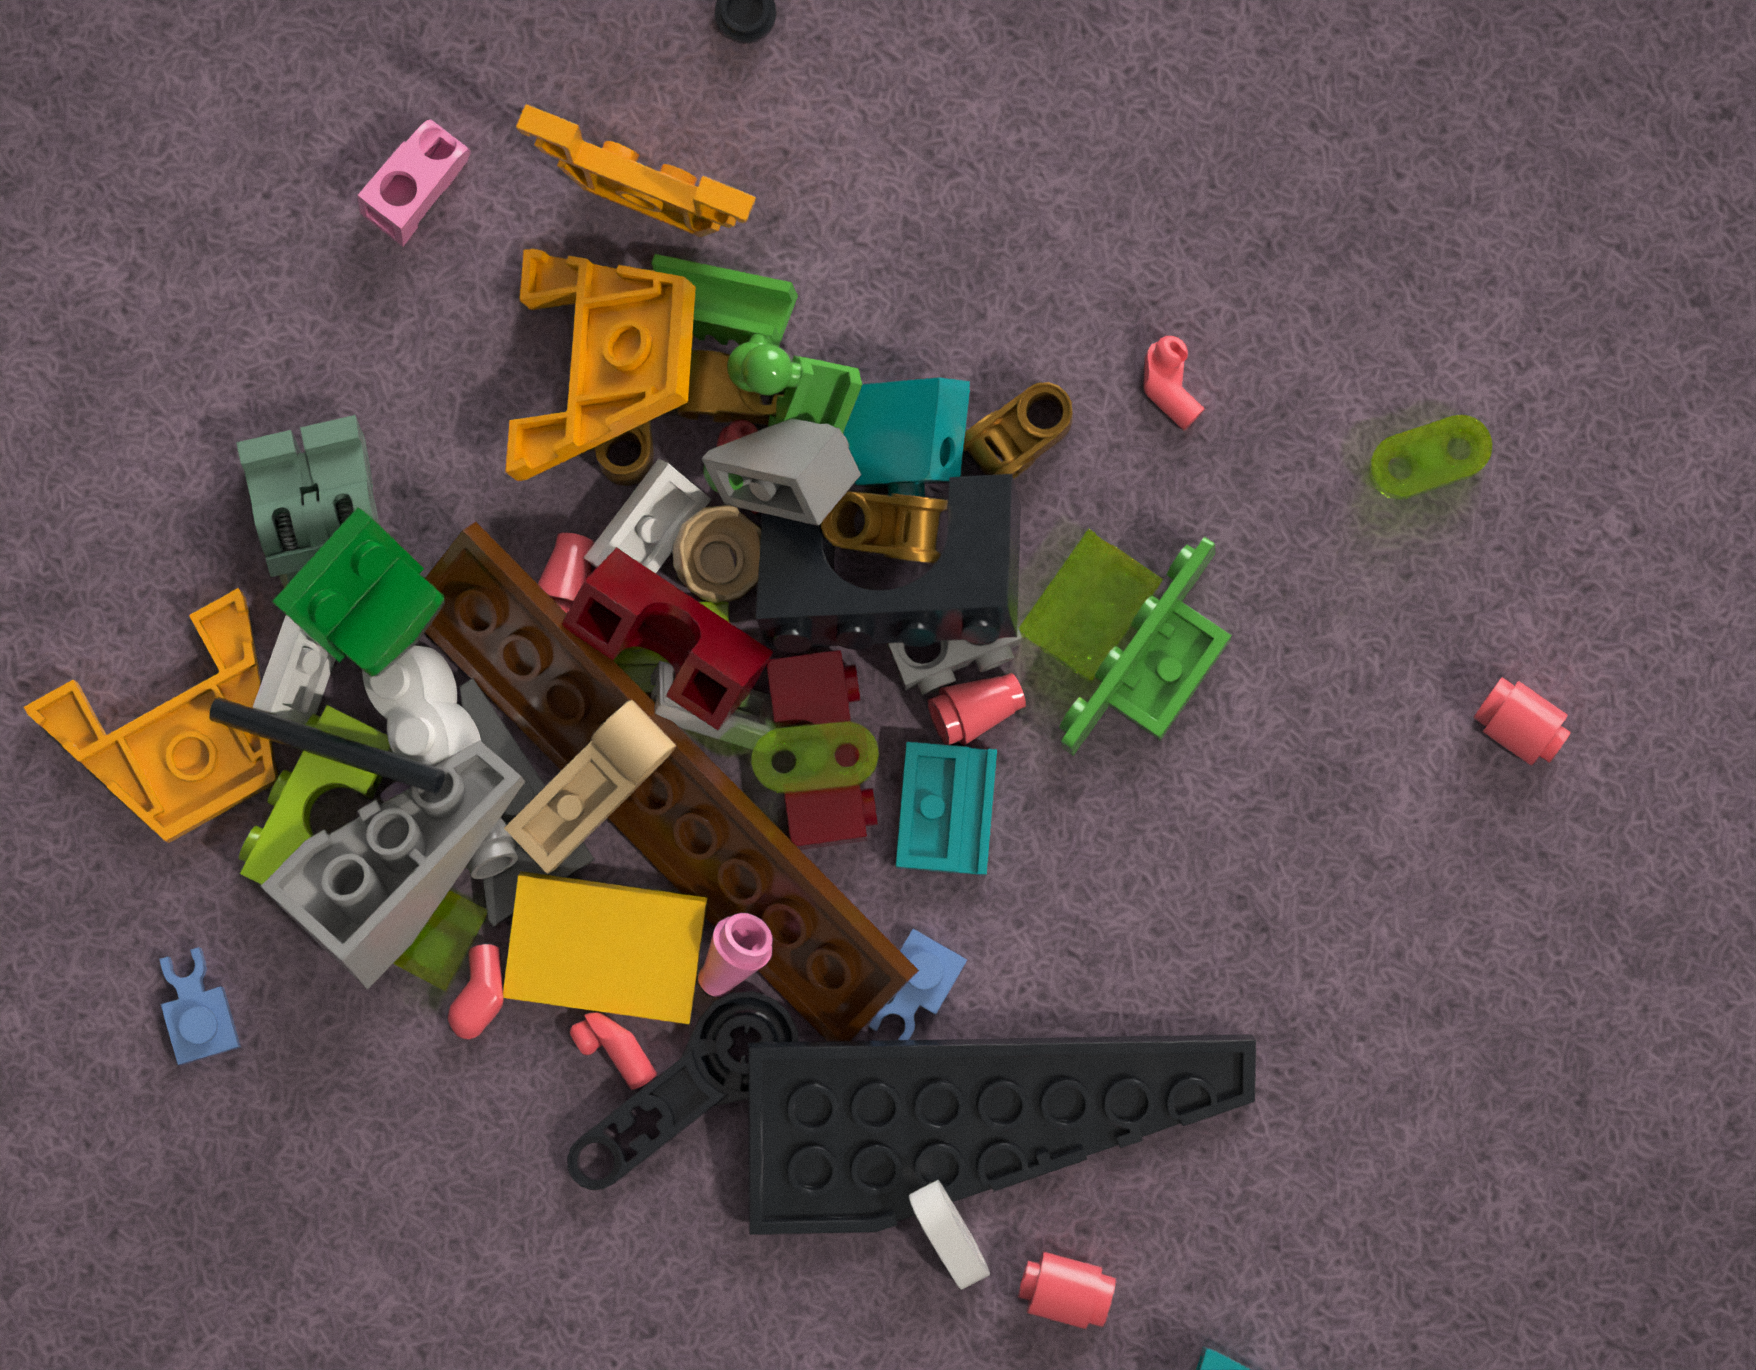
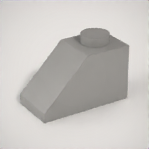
M793 418L713 448L702 458L725 505H732L819 526L861 475L849 450V443L839 428L829 424H817ZM728 473L740 475L743 479V486L734 490L730 486Z

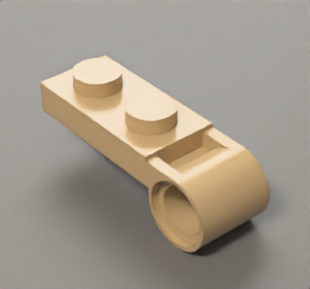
M630 700L618 709L591 737L592 741L504 827L547 874L553 872L677 747L633 700Z

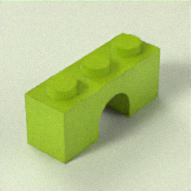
M328 705L321 717L312 714L305 724L393 753L388 735ZM303 751L293 772L283 770L277 778L268 797V803L273 805L274 808L264 828L256 825L247 836L239 854V859L246 862L240 874L262 885L304 841L314 836L310 825V813L315 801L322 794L335 788H348L372 799L383 777Z

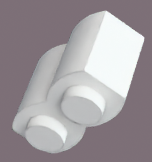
M414 645L378 677L369 676L362 670L365 690L376 710L387 718V734L394 754L436 766L475 742L481 741L473 719L463 707L457 704L456 682L448 663L433 648Z

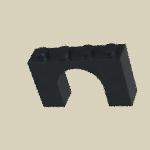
M1012 474L949 477L948 530L942 554L934 566L922 577L905 586L890 590L863 589L840 578L834 572L835 545H832L825 538L821 529V523L817 526L762 513L756 620L767 648L798 653L806 651L810 647L841 646L846 649L861 650L873 644L904 643L909 646L924 647L933 644L935 641L967 640L971 643L987 644L996 641L998 638L1017 637L1021 504Z

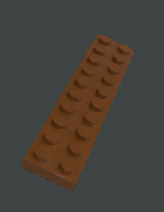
M474 522L460 532L425 577L444 596L442 609L425 633L471 679L475 680L481 690L561 771L592 741L591 737L618 709L630 700H633L677 747L608 819L682 894L707 898L705 917L714 927L724 918L738 913H748L761 919L768 926L772 934V955L769 962L758 971L826 1041H852L919 970L673 721L655 714V702L613 660L561 625L567 613L477 522Z

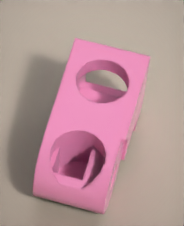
M431 119L427 120L406 142H402L357 195L360 214L404 247L418 228L420 220L466 164L471 150Z

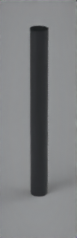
M218 697L210 708L209 717L213 722L434 794L441 790L444 783L445 771L443 769Z

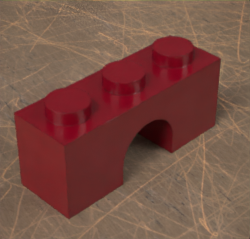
M617 547L583 582L561 624L572 634L611 660H614L621 651L629 647H642L661 655L673 666L676 678L666 697L717 731L747 698L773 651Z
M841 650L768 660L767 670L776 728L794 725L811 727L825 738L829 746V758L821 773L808 781L783 785L791 841L800 850L867 841L866 826L878 825L873 788L860 789L857 768L858 764L869 763L865 728L864 726L852 727L849 703L861 701L856 664L843 666Z

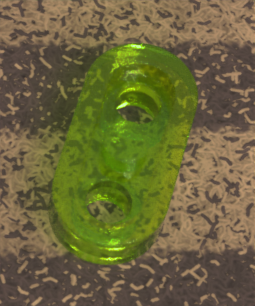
M1468 415L1450 416L1384 439L1371 455L1369 461L1371 482L1386 497L1408 499L1469 479L1478 474L1488 463L1492 453V438L1488 429L1481 421ZM1455 438L1465 440L1470 448L1469 456L1462 460L1454 459L1448 452V442ZM1394 458H1404L1411 466L1410 476L1405 479L1393 477L1389 472V462Z
M853 722L774 729L764 734L757 741L752 752V768L755 776L765 788L776 793H796L854 787L864 783L872 776L879 760L878 745L874 736L864 726ZM850 744L858 749L860 756L855 765L843 767L836 762L835 752L842 745ZM785 750L795 755L796 765L791 772L779 773L772 767V759L779 751Z

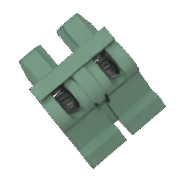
M355 415L300 427L304 453H301L291 430L236 442L240 462L248 485L256 530L266 557L270 577L279 576L284 588L357 507L379 524L366 441Z

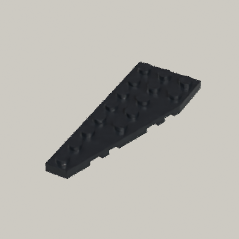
M1252 1034L748 1043L749 1234L879 1232L898 1225L897 1221L915 1216L916 1213L910 1202L909 1194L936 1180L942 1184L951 1201L955 1202L990 1189L995 1192L1087 1160L1086 1156L1118 1145L1120 1148L1143 1141L1142 1137L1179 1124L1184 1127L1255 1102L1256 1039Z

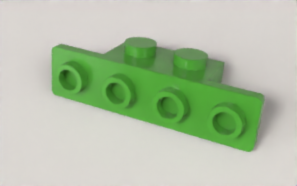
M1204 537L1196 549L1187 544L1180 551L1166 574L1173 582L1160 600L1151 595L1139 609L1131 623V627L1138 632L1126 649L1123 651L1115 646L1106 656L1095 674V678L1102 683L1091 699L1087 702L1079 697L1066 713L1059 725V729L1066 733L1061 740L1062 748L1072 756L1078 751L1109 706L1161 741L1231 641L1232 635L1182 602L1215 555V543Z

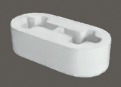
M936 1180L909 1194L910 1202L919 1222L958 1287L962 1290L989 1276L988 1266L979 1247L942 1184Z

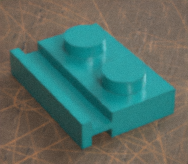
M906 742L896 868L974 874L979 876L987 875L997 749L987 750L963 746Z

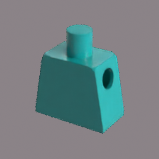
M938 377L862 384L843 432L849 443V450L861 473L854 484L866 487H888V496H891L892 493L925 497V485L949 483V477H960L970 381Z

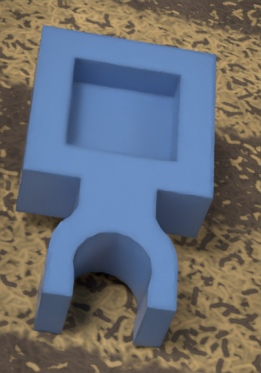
M912 929L900 952L919 971L896 994L894 1000L873 1018L869 1025V1028L877 1032L885 1016L890 1014L899 1015L905 1022V1030L899 1040H909L915 1028L914 1014L919 1006L935 1015L937 1014L967 962V959L915 929Z
M200 947L190 950L195 962V968L191 975L180 978L175 974L171 957L159 959L165 979L176 988L179 998L161 1004L178 1065H184L241 1047L224 987L220 986L205 991L203 979L206 975L207 967L202 948Z

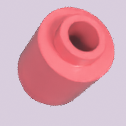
M1501 677L1473 717L1485 726L1482 731L1531 766L1539 756L1550 763L1571 733L1561 726L1568 716L1565 712L1520 681L1513 685L1503 677Z
M1043 1251L1039 1263L1027 1261L1018 1298L1029 1300L1028 1314L1086 1329L1088 1324L1103 1327L1110 1309L1116 1278L1103 1275L1102 1267Z

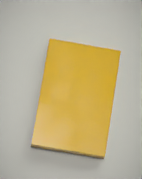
M520 871L517 880L503 998L690 1024L707 898Z

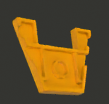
M525 104L516 125V129L521 134L537 137L534 146L542 153L559 159L557 167L583 190L698 237L718 232L721 225L730 228L735 226L736 221L742 224L746 223L756 201V197L705 176H702L698 187H696L697 178L672 165L663 164L659 172L637 163L639 154L616 142L605 141L602 148L585 142L579 125Z
M524 250L519 301L530 310L575 304L567 411L509 420L505 472L516 481L527 480L687 403L696 287L683 276L623 265L612 268L593 264L585 258L568 256L567 259L549 256L542 250Z
M239 588L189 615L219 669L218 674L106 735L79 683L75 680L69 681L24 706L28 716L38 725L42 726L77 761L81 762L114 795L168 843L273 786L278 778L271 740L213 722L209 717L212 703L218 697L253 708L261 685L247 600Z

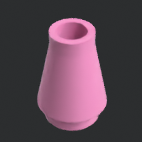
M738 913L721 920L714 929L704 966L698 974L701 988L711 996L724 997L730 994L734 987L765 966L772 955V934L768 926L758 917L748 913Z

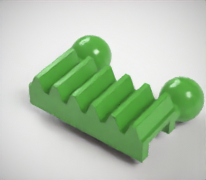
M655 254L651 263L654 271L683 276L696 287L693 335L698 340L703 341L706 335H711L720 344L726 346L729 340L736 341L739 346L732 351L727 362L729 378L739 389L754 392L743 379V360L747 353L756 346L772 344L779 347L798 298L792 282Z
M772 344L756 346L747 353L742 364L743 379L754 392L762 395H772L784 389V396L778 395L776 416L770 415L769 427L793 418L817 424H829L839 428L843 434L862 387L858 368L796 355L793 356L791 361L783 349ZM704 464L703 474L707 484L711 489L719 493ZM728 473L730 486L734 490L743 486L742 477Z

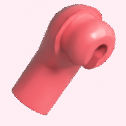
M477 945L468 951L470 981L451 1004L448 1012V1022L452 1031L463 1039H472L479 1036L503 1006L500 950L495 945Z
M601 1012L584 1014L586 1019L572 1025L569 1034L583 1055H591L599 1047H604L631 1090L646 1085L656 1076V1070L634 1035Z

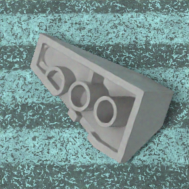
M480 740L434 766L445 771L443 786L437 794L411 786L381 805L376 800L358 810L360 817L329 835L323 830L304 841L260 886L329 955L367 989L414 942L525 783L520 774Z

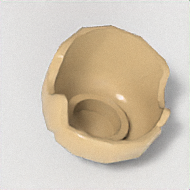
M732 505L701 509L681 525L673 543V566L678 578L688 590L701 599L712 603L730 602L742 598L758 584L761 528L739 512L737 507ZM729 547L736 556V566L734 565Z

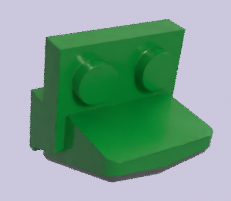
M357 507L272 602L339 663L346 656L369 676L378 677L416 645L442 609L444 596L420 575L424 568L373 518Z

